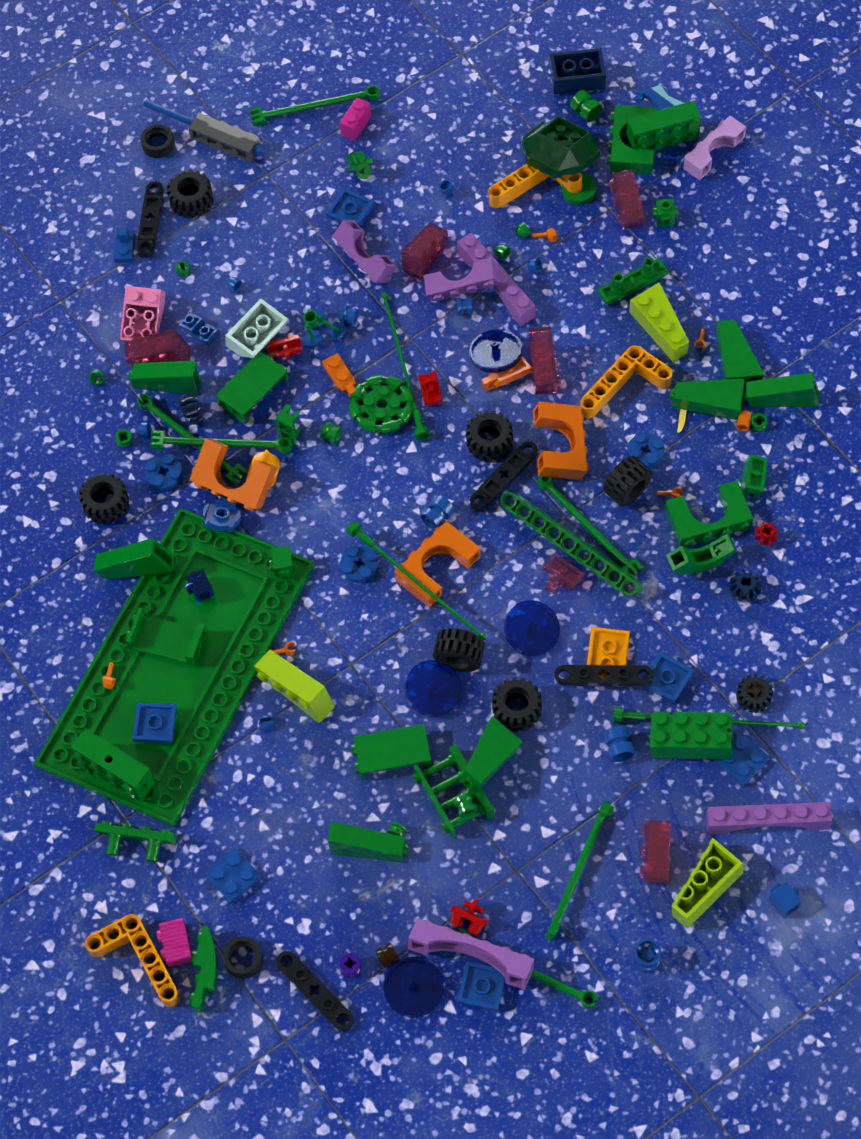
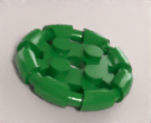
M375 375L366 378L364 383H359L355 387L356 390L350 395L349 412L352 419L358 422V426L368 432L392 433L399 430V427L403 424L406 425L411 419L414 411V394L411 388L406 387V383L397 377ZM368 388L372 390L369 393L365 391ZM381 402L387 404L385 408H379L377 405ZM383 421L382 425H378L376 422Z

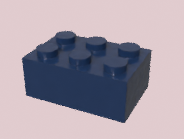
M601 48L550 53V72L554 94L605 89L606 72Z

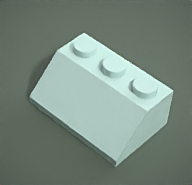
M260 299L225 335L226 346L239 356L254 358L289 319Z

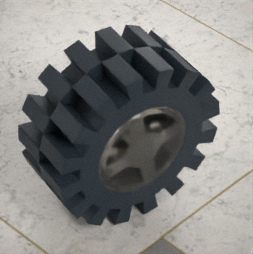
M751 674L747 675V679L744 677L739 682L736 698L739 700L738 704L740 706L743 705L742 709L744 710L748 708V712L751 713L752 710H755V713H759V709L764 711L766 707L768 708L773 696L772 684H769L768 679L764 680L762 675L760 678H757L758 674H754V677H751Z

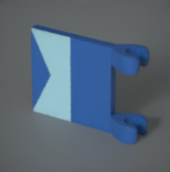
M662 85L643 91L638 89L635 92L637 95L633 97V100L637 103L646 98L656 106L657 110L685 103Z

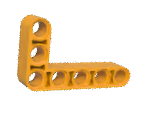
M525 164L488 189L489 204L493 208H500L550 176ZM581 173L555 178L572 193H577L582 189Z
M630 346L582 397L580 402L581 414L584 415V418H593L635 372L658 388L667 389L671 385L672 369L641 347Z
M126 915L87 937L85 946L89 954L94 958L102 957L120 946L131 942L164 1006L174 1007L179 1003V993L137 915ZM131 923H137L134 929H128V926ZM119 933L116 939H110L111 934ZM140 940L147 941L144 946H137ZM94 943H101L99 948L91 949ZM148 958H156L155 962H153L152 964L146 963ZM158 975H165V978L162 981H155V978ZM168 992L174 993L171 999L164 998Z

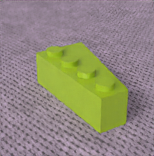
M660 282L630 300L629 312L672 362L688 353L689 340Z
M269 650L254 665L258 672L257 677L261 681L269 683L274 690L283 694L316 722L320 723L335 707L324 685L272 650Z
M712 838L706 851L700 857L697 866L691 872L687 883L684 884L671 906L672 916L688 929L743 874V862Z

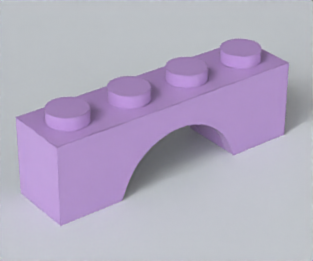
M732 116L722 120L714 131H710L707 137L700 141L692 152H688L685 155L684 170L701 180L711 170L712 158L710 152L722 146L734 148L745 138L746 126Z

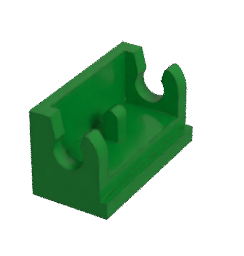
M286 403L276 417L279 438H290L292 444L295 445L297 438L301 434V428L299 427L295 431L294 425L298 417V411H295L294 415L291 416V405Z
M750 454L744 462L741 480V490L744 497L748 493H752L753 499H755L760 493L764 492L768 458Z

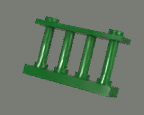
M456 744L449 747L448 758L423 771L415 764L413 765L414 773L412 774L417 785L421 784L443 822L441 827L444 833H449L452 839L455 838L454 828L478 815H484L487 820L494 817V809L482 788L476 793L466 789L467 791L442 804L437 800L435 794L461 782L459 780L467 766V762ZM450 765L457 767V775L433 787H430L425 779ZM470 793L478 803V810L468 817L460 818L459 816L449 821L444 811L454 807L453 801L456 798Z

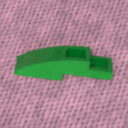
M203 925L202 931L198 932V949L192 955V963H194L196 971L200 972L196 973L194 981L196 989L190 995L189 1004H191L193 1011L198 1013L203 1011L207 993L215 995L218 980L217 952L209 928L206 925Z

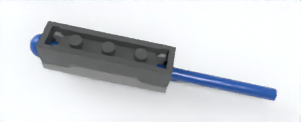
M145 100L143 106L190 125L189 133L193 140L250 163L255 156H261L264 153V147L260 144L259 137L254 133L245 132L239 127H233L224 121L213 119L209 115L198 113L196 118L192 119L148 100Z

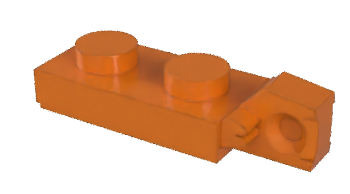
M336 353L322 360L323 367L339 392L346 391L350 397L356 390L354 387L356 382L339 354Z
M523 356L491 370L488 377L481 379L482 387L485 391L501 387L532 373V367Z

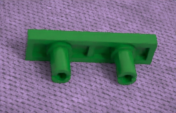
M646 257L643 261L644 266L624 276L621 273H615L612 276V282L598 288L597 293L606 306L668 275V269L660 258L653 260L652 257Z
M102 821V824L96 823L94 829L97 834L109 837L106 854L110 856H118L121 839L123 838L147 841L148 849L145 860L151 862L158 861L160 845H177L178 837L171 830L161 829V832L153 831V828L146 826L136 829L134 825L122 823V826H115L114 822Z

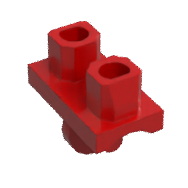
M294 333L287 334L284 339L280 340L272 338L267 343L269 355L273 360L282 357L290 360V355L302 352L299 335Z
M436 371L425 375L419 374L418 379L424 405H428V407L439 405V403L443 402Z
M476 898L472 903L465 900L463 906L469 908V911L458 906H452L450 910L453 912L450 924L461 928L466 918L471 921L468 932L474 935H479L483 927L488 925L489 920L474 914L475 912L482 914L484 908L478 906L479 900Z

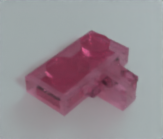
M556 553L543 565V570L550 574L548 576L550 580L546 583L545 589L551 594L558 586L562 588L564 585L573 591L585 578L583 572Z

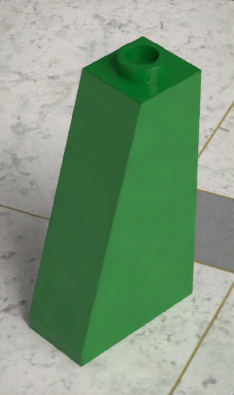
M736 320L717 322L716 336L723 378L745 379L744 386L749 381L763 380V370Z
M196 361L134 363L133 369L129 371L128 376L132 387L135 389L185 395L193 393L197 395L201 381Z
M813 372L746 382V389L743 390L745 401L748 400L750 407H820L819 389Z
M745 379L677 382L675 388L670 390L669 399L672 400L671 407L737 420L741 411Z
M154 538L96 554L94 571L105 580L171 573L174 567V555Z
M492 716L484 728L459 781L467 789L476 793L518 751L523 741Z
M331 822L328 844L331 855L403 863L404 856L408 855L409 844L405 843V837L336 822Z

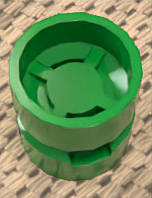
M586 90L576 93L570 102L571 109L580 114L588 123L593 122L603 109L602 104L596 99H591V95Z

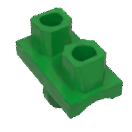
M353 151L345 156L350 164L346 166L348 171H356V175L361 179H366L370 176L371 168L367 164L373 163L371 157H365L363 151Z

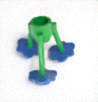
M322 308L308 309L303 316L306 322L305 328L307 329L306 335L302 337L305 346H317L318 342L323 340L320 331H314L311 328L322 327L325 324L331 328L329 333L332 340L341 339L347 331L343 321H336L333 325L327 321L328 317Z

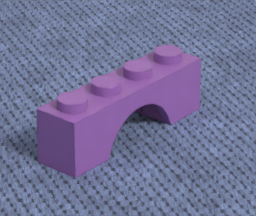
M343 220L332 236L337 241V245L343 248L351 259L356 261L358 267L369 275V279L372 282L387 283L397 265L387 255L376 254L372 257L369 256L363 244L365 231L354 220Z
M492 258L474 262L471 272L461 280H449L441 271L424 275L426 296L435 302L442 301L446 297H458L462 293H474L477 289H488L496 284H500L498 266Z

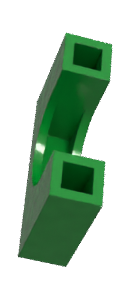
M615 105V112H611V122H614V126H610L609 136L613 138L609 140L608 151H611V154L607 156V165H610V172L652 175L654 150L630 148L622 142L621 138L626 134L628 118L657 111L656 107Z
M738 480L719 486L718 495L726 514L715 523H702L696 520L690 513L684 496L665 501V512L679 547L689 548L696 543L710 542L714 538L724 536L725 534L731 535L738 531L744 532L752 527L753 516Z

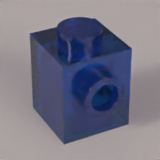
M203 569L193 571L186 576L187 584H185V588L189 595L193 594L196 603L215 596Z

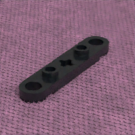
M157 181L147 184L136 246L137 253L142 258L151 257L156 247L164 195L163 186ZM153 188H158V189H159V190L157 191V193H156V192H155V193H154V192H150V191H151V189H153ZM144 246L150 247L146 252L141 250Z
M532 441L521 443L470 497L472 509L475 511L487 509L536 458L538 448ZM525 448H532L533 452L532 454H527L523 450ZM507 473V478H506V477L501 478V474L504 475V474ZM477 498H482L485 502L483 505H478L474 501Z
M561 665L554 672L556 682L564 686L645 687L653 681L652 669L644 665ZM562 671H566L570 676L567 679H561L559 674ZM602 672H606V675H608L604 680L601 676H598L602 675ZM641 672H647L649 677L641 680L638 678V675Z
M290 951L280 953L276 960L277 967L337 1030L345 1032L351 1029L354 1022L351 1012L294 953ZM283 958H291L293 960L292 965L289 967L282 966ZM319 987V995H310L311 988L316 989ZM339 1016H347L349 1022L343 1026L337 1023Z

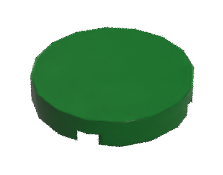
M581 173L582 189L577 193L568 191L562 184V195L566 201L579 205V203L586 204L594 199L596 195V182L588 174Z

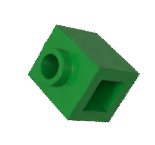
M290 546L272 548V559L269 560L270 571L275 572V577L286 578L293 575L294 568Z

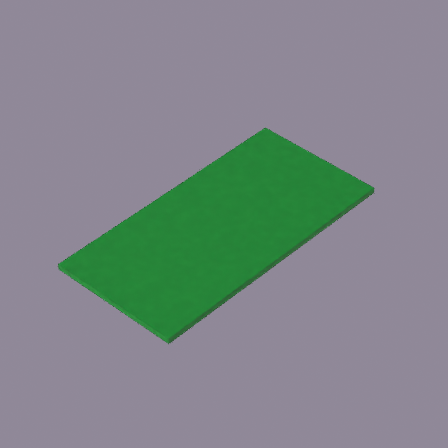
M179 508L160 542L163 547L174 555L173 572L144 575L139 578L34 763L35 767L174 828L258 673L254 665L271 649L315 567L314 561L291 552L294 574L286 578L275 577V572L270 571L269 560L272 559L271 549L278 548L277 546L235 529L231 533L207 529L204 526L202 516L183 508ZM139 607L143 608L145 615L196 627L197 622L206 625L207 634L195 666L128 648L125 636L127 631L131 630L132 617L134 613H137ZM110 662L114 663L111 677L116 679L113 689L104 687L102 680L108 671ZM137 702L177 705L173 744L133 742ZM85 728L150 768L155 784L142 801L136 798L134 800L130 799L124 794L125 791L120 788L118 790L114 789L108 784L109 781L106 779L100 780L93 775V771L90 769L84 770L77 765V760L73 757L74 753L71 746Z

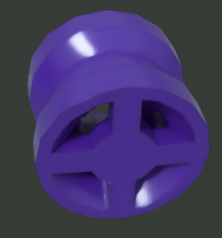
M348 953L341 957L339 965L342 974L347 978H354L359 975L361 971L359 958L353 953Z

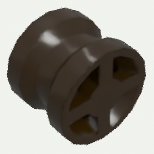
M390 942L383 949L378 948L375 950L383 968L388 967L391 962L396 963L399 961Z

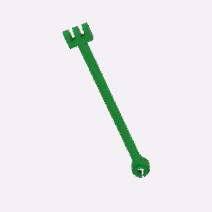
M370 85L361 92L262 112V107L252 108L250 110L253 126L265 125L264 119L353 101L356 98L376 101L380 97V90L378 86Z
M141 394L142 401L139 397L137 398L140 409L151 411L182 437L196 438L155 406L150 395ZM203 445L194 446L201 451ZM225 460L222 461L221 467L228 472L225 477L233 485L238 483L235 478L238 480L243 478L239 472L243 475L248 473L239 463L232 467Z
M155 430L152 431L150 448L163 450L164 444L203 445L206 438L165 437V431ZM288 437L276 439V441L208 438L229 447L275 448V450H279L283 454H288L292 450V440Z
M540 476L538 478V487L548 493L550 492L622 564V569L627 572L629 571L634 576L638 573L634 567L639 571L644 569L636 558L629 562L554 486L552 477Z
M603 801L552 923L545 935L548 941L554 938L559 929L561 920L605 818L611 817L614 807L609 802Z
M458 928L457 932L459 933H466L472 936L470 932L464 929ZM533 969L531 978L578 999L586 1009H592L596 1006L597 995L595 992L589 990L585 992L579 991ZM587 998H591L593 1002L591 1004H587L585 1000Z

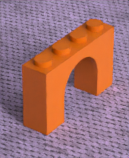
M539 401L533 409L534 427L558 430L566 436L570 443V451L568 452L543 450L537 459L538 476L581 480L587 474L589 464L586 462L587 447L584 443V415L581 414V406Z
M206 438L191 474L190 481L195 482L194 486L205 489L206 487L211 489L210 493L221 497V495L228 497L227 500L237 504L240 502L244 504L243 507L250 511L261 509L278 467L262 460H255L247 481L241 487L233 489L224 483L220 472L228 446L214 439Z
M446 521L443 525L436 527L434 534L430 538H425L421 546L416 551H412L408 559L399 565L440 598L442 596V586L423 571L422 567L425 561L436 554H447L469 569L481 557V549ZM395 569V580L429 608L436 602L432 596L401 570Z

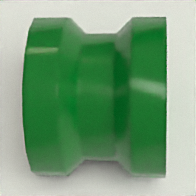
M327 422L322 428L320 438L329 440L331 444H336L341 437L342 428L339 426L335 427L332 423Z
M470 793L463 794L453 801L454 806L459 810L460 818L468 817L478 810L477 805L472 802L473 797Z

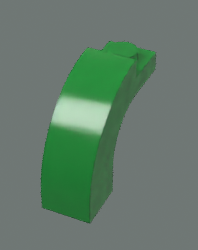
M725 534L704 547L688 549L680 546L666 554L675 573L691 575L723 564L724 559L738 551L731 536Z

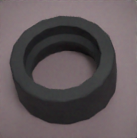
M151 125L141 134L142 148L149 157L163 158L168 156L175 147L173 133L166 125ZM155 136H165L168 138V141L159 147H153L148 144V141Z
M241 936L228 942L224 948L223 960L230 974L236 978L245 979L258 973L263 964V954L261 947L255 940L250 937ZM248 946L255 952V961L248 968L238 969L231 961L232 953L238 947Z

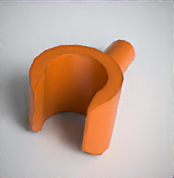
M553 228L548 229L544 233L532 234V238L548 237L549 242L558 240L556 230Z
M701 329L700 337L694 343L695 350L697 345H702V351L705 350V329Z
M675 487L672 491H657V495L673 496L674 498L685 495L680 487Z
M287 642L285 648L272 651L276 654H286L291 657L295 654L296 650H288V648H293L295 643Z
M113 662L109 663L108 671L102 679L103 686L108 689H113L116 679L111 677L114 667Z

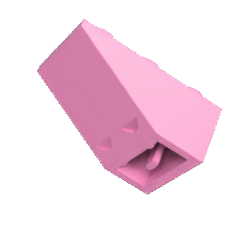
M126 286L120 340L156 344L164 311L165 291Z

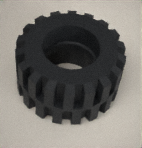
M184 170L181 174H175V178L172 177L170 179L171 183L167 185V194L170 206L175 213L177 212V215H184V218L189 216L195 218L197 215L199 217L202 216L203 212H208V208L212 206L213 193L210 180L206 178L204 173L200 174V171L197 170L196 172H193V170L185 172ZM188 192H197L192 196H184Z
M488 410L484 411V414L477 413V417L473 416L471 422H468L466 429V441L469 452L473 453L475 458L479 457L481 461L486 459L487 462H491L493 459L499 461V457H506V453L509 454L513 446V429L507 417L503 418L502 413L496 414V411L488 413ZM487 432L499 435L494 440H484L480 436Z
M629 456L610 472L605 480L603 492L619 506L624 507L632 503L643 493L651 480L652 470L636 456Z
M106 472L101 473V475H98V473L94 474L93 478H87L88 482H83V488H80L79 500L87 518H91L94 523L98 521L99 524L104 522L111 524L113 520L115 522L118 521V517L122 518L124 512L128 510L127 505H129V497L123 481L118 476L114 477L111 473L106 475ZM103 494L113 495L112 499L108 502H95Z
M457 628L443 629L437 634L432 656L438 664L445 668L459 672H472L478 670L481 665L485 642L480 636L467 630Z
M512 677V681L504 680V684L500 683L498 690L495 689L494 696H492L494 717L505 725L507 729L513 728V732H518V729L526 731L527 726L532 728L534 722H538L539 716L542 713L541 693L538 692V687L536 685L532 686V681L530 680L525 682V678L522 677L520 680H516V677ZM520 698L525 700L528 706L521 711H513L506 706V703L511 699Z

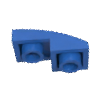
M190 312L178 324L182 330L207 346H210L220 334L218 329L206 324L203 318Z

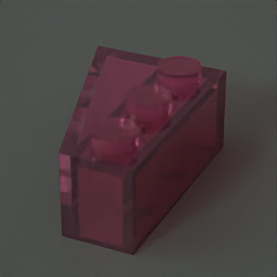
M634 169L613 173L609 180V186L614 206L618 212V223L622 225L623 229L644 225L646 219Z
M429 222L401 251L403 272L422 280L447 244L448 231Z
M551 326L529 328V354L535 394L557 393L558 385H561L560 374L556 373L558 359L554 357L556 346L552 340Z
M169 329L161 333L150 334L146 337L135 338L125 342V361L132 369L134 363L191 361L190 346L175 329Z
M645 820L644 824H641V836L644 837V845H640V857H643V865H640L639 878H643V882L669 883L670 821Z

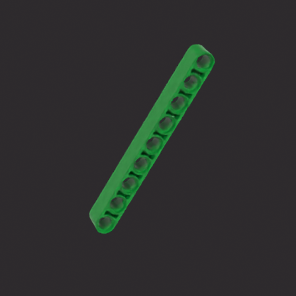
M507 492L502 495L501 504L505 509L626 596H637L642 592L643 586L638 579L520 494ZM513 496L515 502L511 506L509 504V499ZM526 507L529 508L528 516L524 515V509ZM540 518L544 519V525L542 527H540L538 524ZM556 528L559 530V535L557 538H555L553 535V532ZM570 539H573L574 546L570 549L568 542ZM585 550H588L589 557L585 560L583 553ZM602 560L604 562V569L600 571L598 563ZM616 571L620 575L618 581H615L613 579V575ZM631 582H633L635 585V589L632 593L628 589V586Z

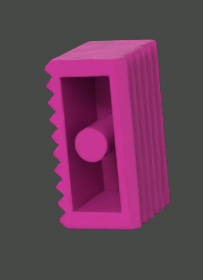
M359 98L354 100L339 123L342 136L353 141L358 138L359 133H361V130L365 128L366 123L371 118L369 102Z
M180 918L160 923V930L156 931L159 943H163L164 949L160 950L162 961L167 962L168 967L192 962L184 919Z

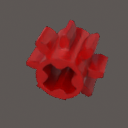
M762 522L761 528L756 527L755 532L757 534H755L754 539L759 540L760 546L768 545L770 547L772 541L777 542L778 537L776 535L778 534V529H774L773 523L765 524Z

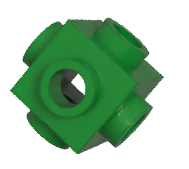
M674 199L656 200V205L652 208L653 218H656V226L667 227L675 225V217H678V206L674 205Z

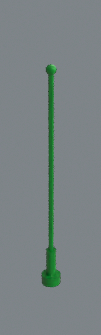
M382 292L381 297L385 302L407 387L411 388L387 299L388 293ZM413 402V416L417 427L414 430L416 440H425L430 436L429 429L423 425L420 410H417L416 402Z
M353 521L349 524V526L346 529L347 534H349L351 537L357 536L370 548L373 547L375 550H377L381 555H383L387 560H389L393 565H395L399 570H401L406 576H408L412 581H414L418 586H420L424 591H426L430 596H432L436 601H438L442 606H444L449 612H451L455 617H457L473 632L480 636V638L486 640L487 636L485 633L479 632L474 626H472L468 621H466L462 616H460L456 611H454L450 606H448L444 601H442L438 596H436L432 591H430L426 586H424L420 581H418L414 576H412L407 570H405L401 565H399L395 560H393L389 555H387L383 550H381L377 545H375L376 542L361 530L362 525H360L357 521Z
M614 707L613 723H622V719L645 721L646 719H651L652 715H646L643 712L622 711V707ZM733 720V724L798 727V729H804L805 727L804 722L801 721L798 723Z

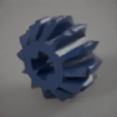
M193 393L179 398V405L188 425H196L204 421V413L197 395Z
M743 569L741 574L736 571L734 577L730 578L729 590L733 591V597L739 596V602L743 598L748 603L750 598L755 600L757 595L761 593L762 581L759 580L758 574L752 575V570L746 573Z

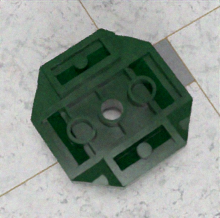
M559 116L547 123L541 122L527 133L522 140L526 164L553 178L582 172L600 157L601 152L595 144L591 132Z

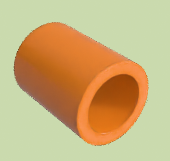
M740 411L736 424L737 430L743 432L749 430L752 417L749 411Z

